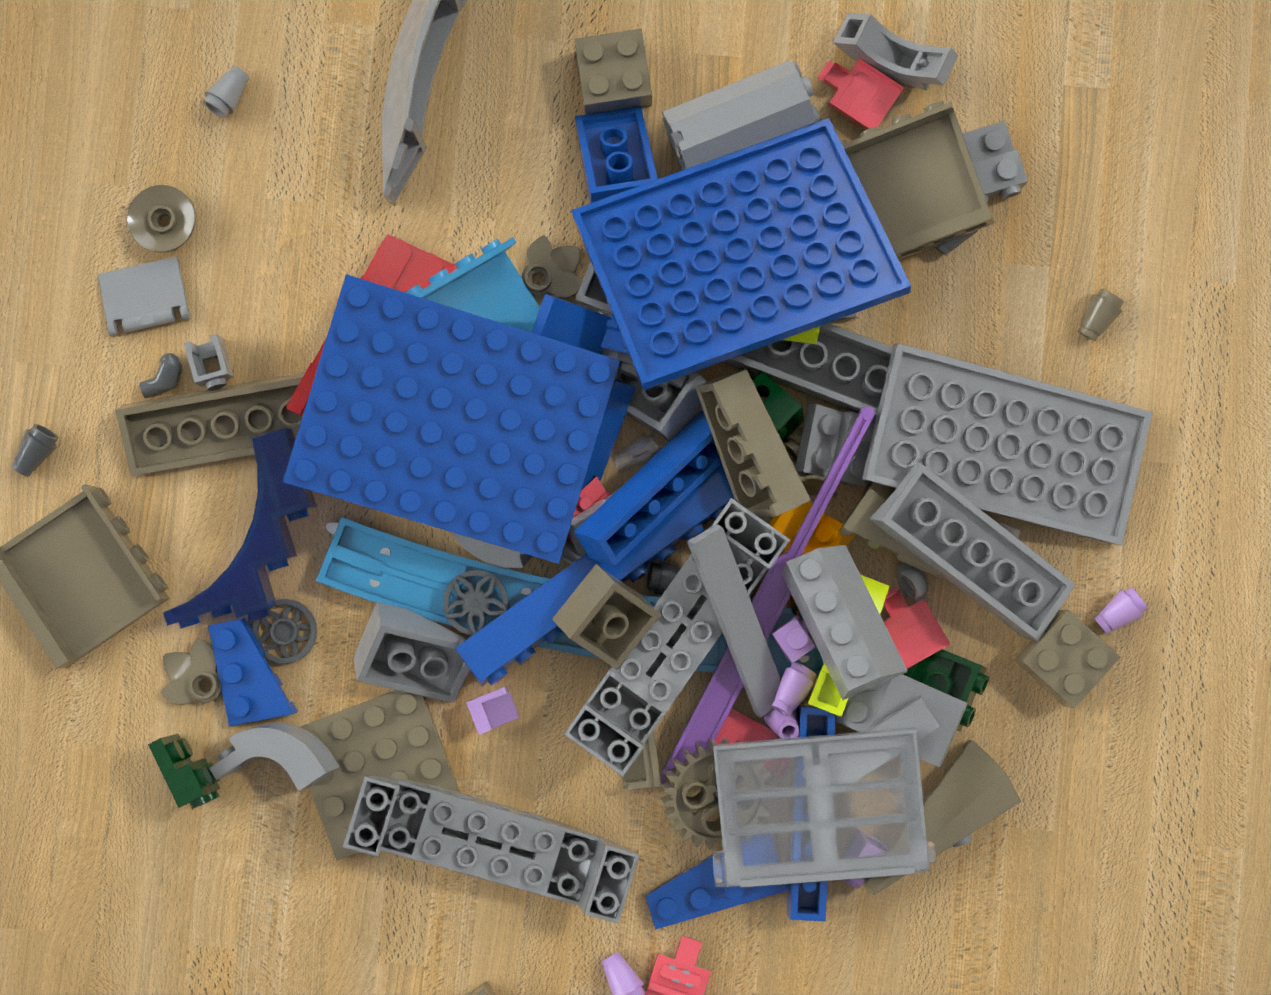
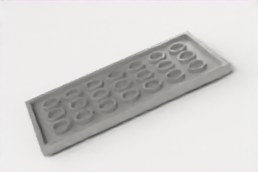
M897 343L893 344L862 480L897 488L914 464L922 463L982 511L1114 545H1122L1152 412Z

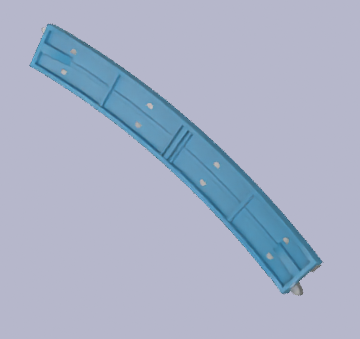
M341 517L339 523L330 522L326 524V529L334 536L316 579L320 583L375 603L380 602L409 609L429 620L450 626L452 625L447 620L443 609V597L449 583L461 573L480 570L498 578L508 594V609L550 580L549 578L522 573L433 549L367 527L344 517ZM470 576L465 579L471 582L474 589H476L477 583L484 577ZM490 579L481 586V590L487 592L489 589ZM461 582L458 583L462 593L465 594L469 591L466 585ZM495 584L493 594L489 598H495L503 603L501 592ZM455 588L451 592L449 605L456 600H462L461 597L457 596ZM642 595L653 607L660 599V597ZM490 603L489 610L501 611L502 608L494 603ZM462 605L452 609L451 614L464 611ZM784 607L772 632L797 614L804 620L798 607ZM485 613L486 621L484 627L499 616H488ZM468 614L464 618H454L461 626L470 629L467 622ZM479 616L472 619L476 630H478L480 623ZM565 633L550 644L544 641L537 646L598 658L571 640ZM723 633L696 671H715L728 646ZM770 635L766 642L779 676H783L785 668H790L792 663L787 660ZM815 644L814 649L795 662L806 666L818 677L824 661Z

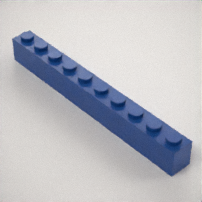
M720 464L615 567L591 559L586 553L457 646L455 649L480 685L483 686L488 682L492 686L498 683L508 674L505 669L516 661L519 665L525 663L537 653L534 648L544 641L550 644L564 634L552 618L595 564H598L623 583L629 579L634 583L649 571L647 566L656 559L660 563L665 561L677 551L674 547L684 539L688 541L704 531L702 526L711 519L715 521L731 498L734 499L723 465Z

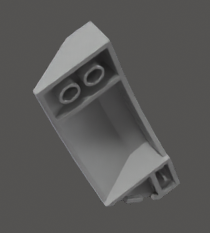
M412 0L405 16L393 53L382 111L383 195L392 205L396 202L427 149L422 136L434 75L446 41L467 0Z

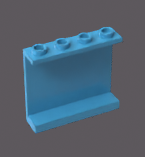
M513 237L502 244L499 239L492 241L481 249L483 255L475 259L474 255L470 254L455 263L457 270L449 274L444 269L428 279L431 285L422 289L417 284L405 292L528 332L532 331L540 309L506 253L508 249L516 244Z

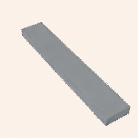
M716 524L688 540L687 543L753 711L761 718L774 709L772 704L781 679L724 529Z

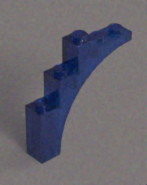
M283 428L252 438L257 462L258 493L253 520L244 543L229 567L210 587L190 601L163 612L167 626L178 623L180 629L200 623L198 616L210 612L212 619L232 613L231 606H233L236 618L247 615L248 620L253 621L268 616L267 609L276 606V599L265 566L268 567L269 572L289 566L287 559L297 556L285 517H288L289 522L308 517L307 510L317 507L311 490L283 482L296 440L293 429Z

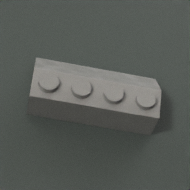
M846 545L818 548L785 563L782 576L842 700L908 671Z

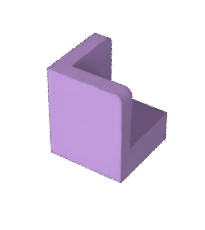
M508 686L466 702L479 735L519 717Z

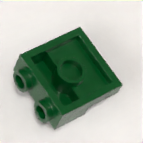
M943 649L907 668L908 671L903 674L968 703L957 728L959 732H961L963 726L969 727L976 713V708L971 707L976 694L982 695L989 681V676L985 675L986 667Z
M179 734L159 738L148 744L178 808L190 804L193 810L220 797L217 792L220 789L217 783L220 779L216 780L209 769L214 764L212 762L208 763L206 758L192 762L190 757L193 756V752L185 738H180Z

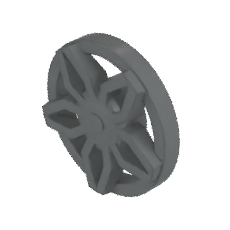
M471 570L456 576L447 586L443 597V609L447 620L455 629L468 635H474L484 627L486 621L485 613L488 616H500L508 610L509 604L508 594L502 582L494 575L480 570ZM470 576L484 577L477 583L476 589L465 578ZM490 579L489 589L487 592L481 590V586ZM461 582L466 585L469 591L465 594L462 593L458 583ZM495 584L501 592L503 603L495 598H489L493 594ZM455 588L457 596L461 597L462 600H456L449 605L451 592ZM490 603H494L502 608V610L490 611ZM462 605L464 611L451 614L452 609ZM468 614L467 622L470 629L461 626L454 618H464ZM479 616L480 623L478 630H476L472 619Z
M280 599L268 603L258 612L252 626V631L265 652L264 657L276 663H292L302 659L312 650L317 639L315 617L305 605L294 600ZM288 605L283 611L282 618L279 613L271 611L276 606ZM296 607L295 618H288V614ZM301 611L307 616L310 626L304 623L297 624L301 618ZM265 614L276 618L273 624H270ZM262 620L265 627L270 629V632H266L260 639L259 627ZM299 629L309 630L311 634L300 636ZM269 637L273 639V644L263 646ZM296 640L301 642L309 640L306 647L298 654L299 645ZM280 644V651L285 658L276 657L270 654L268 650L275 649ZM292 644L293 657L288 653L286 645Z

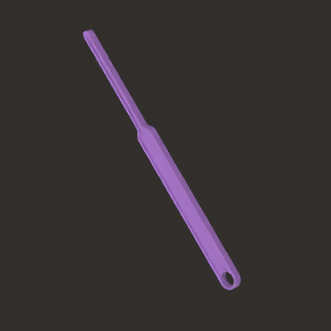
M866 406L861 409L787 552L780 554L771 568L766 571L751 600L766 641L791 595L782 576L785 563L802 555L874 417V410L871 407ZM728 646L661 774L662 784L667 783L665 771L676 768L672 760L675 758L683 762L686 759L683 754L684 748L693 754L696 752L695 742L698 741L703 748H706L709 738L712 737L715 741L743 687Z

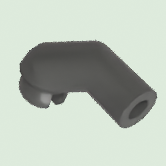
M168 353L163 355L160 359L156 377L139 383L145 398L175 388L182 371L181 362L175 354Z

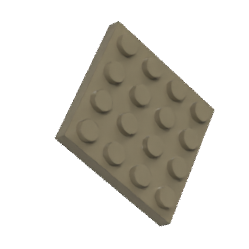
M394 690L301 726V728L309 731L323 742L340 766L309 787L337 861L359 852L344 848L343 844L365 776L399 778L428 785L431 784L461 793L425 696Z

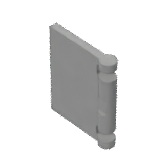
M178 257L98 274L107 329L110 336L118 335L116 322L121 320L125 333L176 322L174 308L180 307L183 320L191 318Z

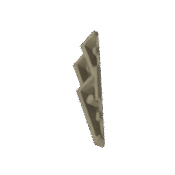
M870 482L864 489L856 506L847 516L839 532L847 537L852 533L868 539L867 546L876 549L881 545L893 551L898 560L943 579L944 577L869 520L896 489Z
M973 740L965 742L962 746L964 751L954 764H949L944 771L946 775L935 790L929 791L923 800L928 861L1021 802L1007 773ZM907 823L899 832L901 834L899 840L890 851H885L884 854L909 852ZM906 875L866 878L863 881V885L868 893L876 895Z

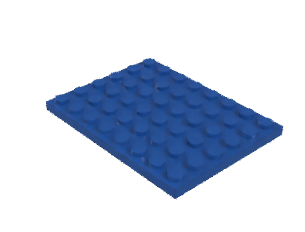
M829 118L571 210L574 222L643 390L911 293V284Z
M346 274L283 482L559 564L620 360Z

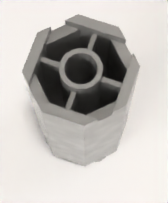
M790 60L662 112L665 130L672 149L676 151L679 157L677 161L681 170L821 121L816 107L811 105L809 99L814 93L808 77H802L796 61L790 62Z

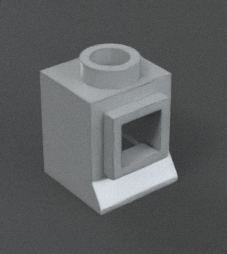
M217 334L210 336L212 342L198 346L192 342L184 343L194 383L201 387L206 385L207 390L224 387L227 385L226 379L234 377L226 350L225 339ZM218 357L221 370L208 374L204 361Z

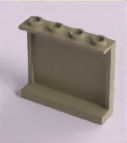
M943 101L932 103L924 108V113L911 117V114L902 115L892 120L891 126L881 130L878 127L867 129L859 134L860 138L848 143L846 140H840L898 260L994 224L951 102L946 104Z
M86 484L81 487L83 492L0 547V583L56 669L68 668L170 599L165 592L168 587L163 578L157 572L152 573L146 564L149 561L146 552L139 544L134 545L127 534L130 533V529L126 522L119 515L115 517L109 508V505L112 503L108 495L102 488Z

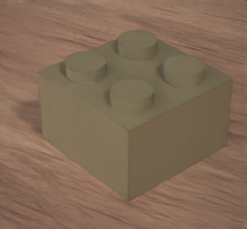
M642 28L574 39L586 114L639 106L641 108L652 106V90Z
M595 564L552 620L571 640L617 670L661 614L642 595L598 564Z
M1059 610L1039 641L1032 640L1014 661L1065 707L1075 709L1121 656L1070 610Z

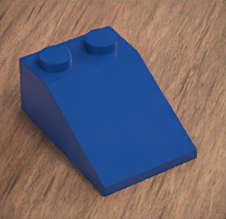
M641 106L575 116L589 204L658 179Z

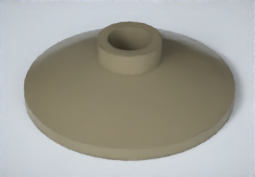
M155 185L141 191L133 199L128 210L127 223L132 237L138 244L147 250L164 253L180 248L189 240L195 228L196 214L192 202L182 191L168 185ZM164 216H169L170 223L166 227H161L160 219Z

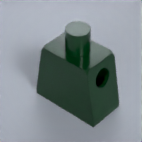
M760 373L756 378L749 374L760 398L767 397L762 402L782 442H784L786 437L792 434L805 421L802 405L765 373Z

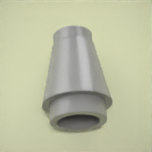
M232 66L230 71L224 74L205 92L206 98L203 100V104L212 113L221 118H226L228 114H233L249 80V76L240 68Z

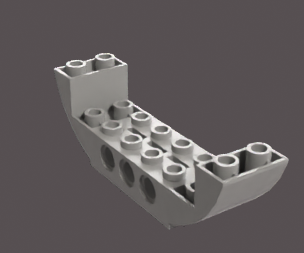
M731 498L712 526L718 524L723 527L749 595L766 570L771 568L790 539ZM692 554L655 604L654 608L661 614L620 667L616 670L611 666L564 733V735L621 776H624L644 748V743L723 633Z
M373 775L364 777L343 844L344 848L378 857L380 850L579 905L585 915L619 924L639 858V854L624 846L582 829L564 824L561 821L431 784Z

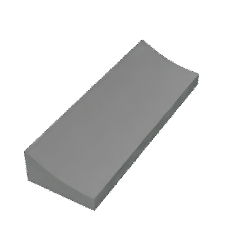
M922 463L914 464L900 485L869 518L870 521L1023 638L1039 641L1076 585Z

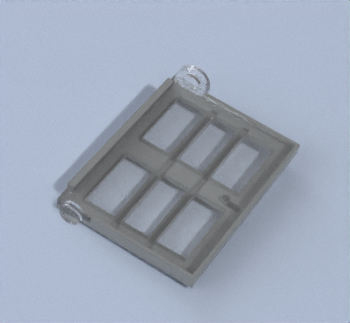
M916 728L713 745L723 851H713L716 887H754L916 874V872L930 871L929 864L936 863L934 841L927 842Z

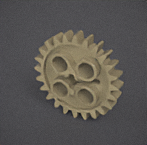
M712 737L709 738L706 748H703L698 741L695 742L696 752L693 754L684 748L683 754L686 759L683 762L675 758L672 760L677 768L676 772L665 771L671 783L661 784L663 792L668 794L661 798L663 806L669 807L664 811L667 820H672L670 825L675 832L681 830L680 835L684 841L692 836V842L695 847H698L705 840L709 850H712L715 841H718L723 849L720 816L714 822L706 821L711 813L719 812L718 797L713 794L717 791L716 775H714L715 762L713 745L716 743ZM723 737L720 744L730 743L726 737ZM762 759L733 761L736 791L774 788L773 784L766 780L771 776V773L767 768H762L765 764ZM691 787H701L697 795L692 797L686 796L687 791ZM772 797L737 801L739 826L761 824L757 819L759 816L769 817L770 814L763 805L773 803ZM693 809H698L696 813L692 812ZM745 834L746 837L752 838V834Z

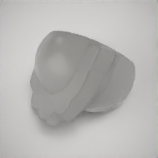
M907 563L898 565V583L903 593L914 604L924 599L928 590L927 577L924 571Z

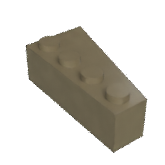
M747 370L731 372L695 387L736 502L758 517L778 516L811 501Z

